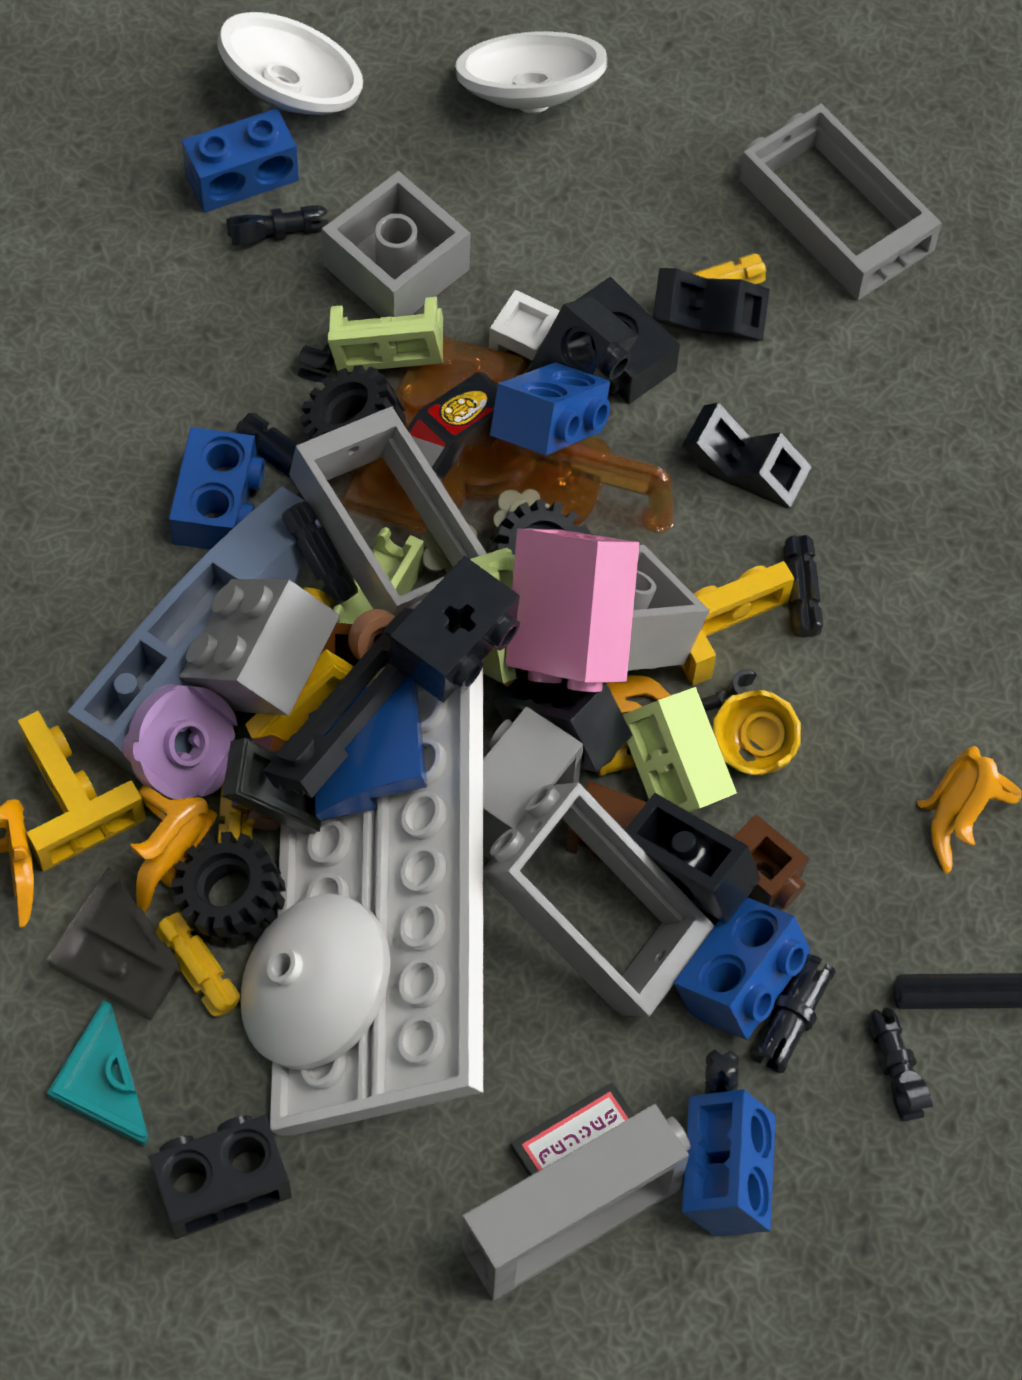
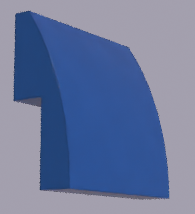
M409 677L403 680L344 749L348 757L315 794L316 815L319 820L376 809L375 797L427 787L418 689L416 683ZM368 687L361 691L323 736H326Z

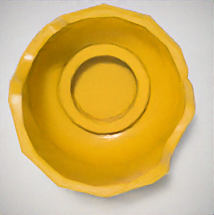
M754 690L732 695L725 700L713 718V733L725 763L738 772L762 776L781 770L789 765L791 759L795 757L801 743V722L789 702L772 692ZM750 739L764 750L756 749L751 744ZM740 748L751 753L756 760L745 761L739 753Z

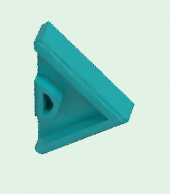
M103 1000L49 1088L47 1096L49 1099L145 1147L149 1137L112 1005Z

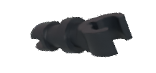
M320 205L300 207V210L285 213H282L281 208L271 209L269 215L266 216L247 214L229 217L226 219L228 236L231 237L232 245H246L263 240L267 236L274 235L275 240L286 239V233L320 231L328 224V220H310L311 218L326 215L327 209Z
M883 1008L882 1015L877 1009H874L868 1016V1028L873 1042H878L883 1054V1058L879 1062L883 1074L890 1075L892 1078L891 1089L897 1113L902 1121L923 1118L924 1111L922 1109L933 1107L932 1097L925 1081L913 1069L917 1064V1060L912 1049H906L900 1035L902 1027L899 1019L891 1008Z

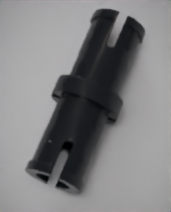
M812 954L807 955L801 971L792 977L784 994L779 995L775 1000L771 1011L773 1015L757 1046L754 1047L750 1054L754 1061L761 1063L764 1057H767L769 1061L766 1067L778 1073L785 1072L788 1066L787 1063L804 1030H811L817 1020V1015L814 1011L827 985L836 973L831 964L826 963L822 971L818 970L823 959Z

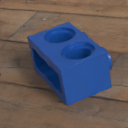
M278 108L181 140L185 174L204 213L299 181L297 146Z
M555 362L498 383L490 436L543 455H548L602 432V428L609 417L610 403L607 398L610 381Z
M190 427L169 517L173 544L212 549L255 509L254 504H248L251 489L261 490L265 471V459L257 457L255 436ZM221 467L233 468L226 472L216 471V469ZM213 512L223 513L222 516L217 518L204 517Z
M746 898L727 924L720 920L674 981V985L690 1014L707 1024L748 1040L758 1024L769 1016L775 1000L792 976L797 975L801 971L811 950L794 915Z
M746 1090L689 1096L687 1138L690 1143V1149L687 1150L689 1157L684 1175L682 1213L715 1237L771 1231L776 1115Z

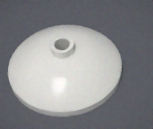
M248 12L237 14L227 19L218 35L217 45L219 53L230 73L254 96L273 107L293 113L325 115L351 107L360 95L363 87V78L355 61L336 42L303 23L279 15Z
M525 32L489 39L464 51L456 62L457 79L471 93L497 105L520 109L528 113L542 112L551 106L570 100L594 85L607 68L606 51L602 45L590 38L563 32Z
M323 894L309 897L294 904L267 927L255 944L247 961L243 974L240 999L241 1016L249 1040L260 1054L272 1062L290 1069H312L338 1059L363 1037L379 1012L386 994L390 974L388 940L376 916L368 908L348 897L336 894Z

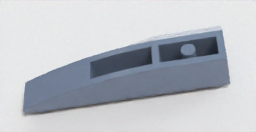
M281 486L210 549L171 589L67 711L78 739L136 777L131 762L125 758L122 750L123 739L129 732L132 718L143 701L162 686L167 684L192 686L179 676L188 662L186 660V653L190 644L198 635L203 633L213 614L212 604L218 592L229 583L230 579H290L297 584L307 561L296 544L298 540L295 533L290 534L282 520V514L291 506L305 500ZM315 521L317 527H321L319 521ZM189 727L185 732H178L174 741L176 753L181 751L189 754L193 746L189 743L188 738L192 731Z

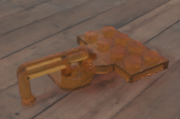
M443 336V363L410 366L396 393L406 410L403 412L406 416L404 426L407 429L420 409L476 372L485 373L497 385L524 374L526 371L524 357ZM593 436L548 455L537 453L498 438L491 448L465 445L442 481V485L459 510L466 495L491 497L499 495L506 490H516L522 494L527 489H534L539 493L540 500L546 499V503L550 505L555 501L564 504L561 514L567 516L571 510L576 512L579 517L574 521L575 526L581 524L589 517L603 485L606 484L648 496L649 507L643 515L644 525L648 530L655 533H664L670 530L674 524V503L669 474L657 466L611 454L608 445L601 439ZM383 457L359 467L344 497L346 508L421 532L428 530L427 525Z

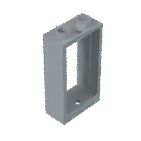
M822 103L805 114L798 113L792 116L781 129L766 138L759 137L755 139L745 149L742 156L739 180L857 301L935 250L942 222ZM815 146L897 230L856 256L792 192L774 171Z
M391 406L296 445L289 475L305 501L312 507L318 518L317 520L323 526L329 539L372 608L383 609L396 616L404 608L415 609L444 577L399 596L327 480L383 457L453 567L464 555L472 559L487 553Z
M579 782L546 785L540 788L528 800L525 806L528 813L516 828L505 832L493 844L490 850V854L493 857L483 868V877L612 1009L622 1016L650 1017L715 926ZM561 818L662 923L622 976L520 872L521 868Z
M653 1104L464 1214L461 1249L492 1300H496L680 1191L689 1157L687 1150L690 1149L686 1133L674 1117L671 1116L665 1119L657 1105Z

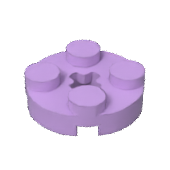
M167 684L151 694L139 706L132 718L129 732L123 739L122 750L125 758L131 762L133 772L139 781L162 796L171 799L195 796L204 797L214 793L224 784L230 743L235 738L233 725L238 726L232 708L214 691L197 686ZM189 727L192 733L189 735L188 741L193 748L189 754L181 751L176 753L174 748L175 737L178 732H185Z

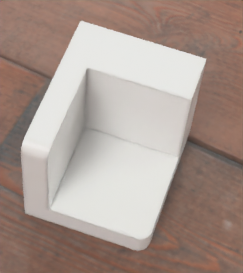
M515 290L490 327L488 361L498 365L507 349L533 361L560 310Z

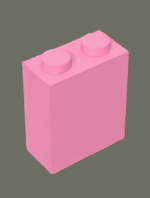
M517 529L512 590L520 595L517 615L520 627L514 638L507 645L505 666L528 670V680L535 682L562 683V678L568 679L567 688L577 691L601 692L603 682H626L639 542L557 529Z

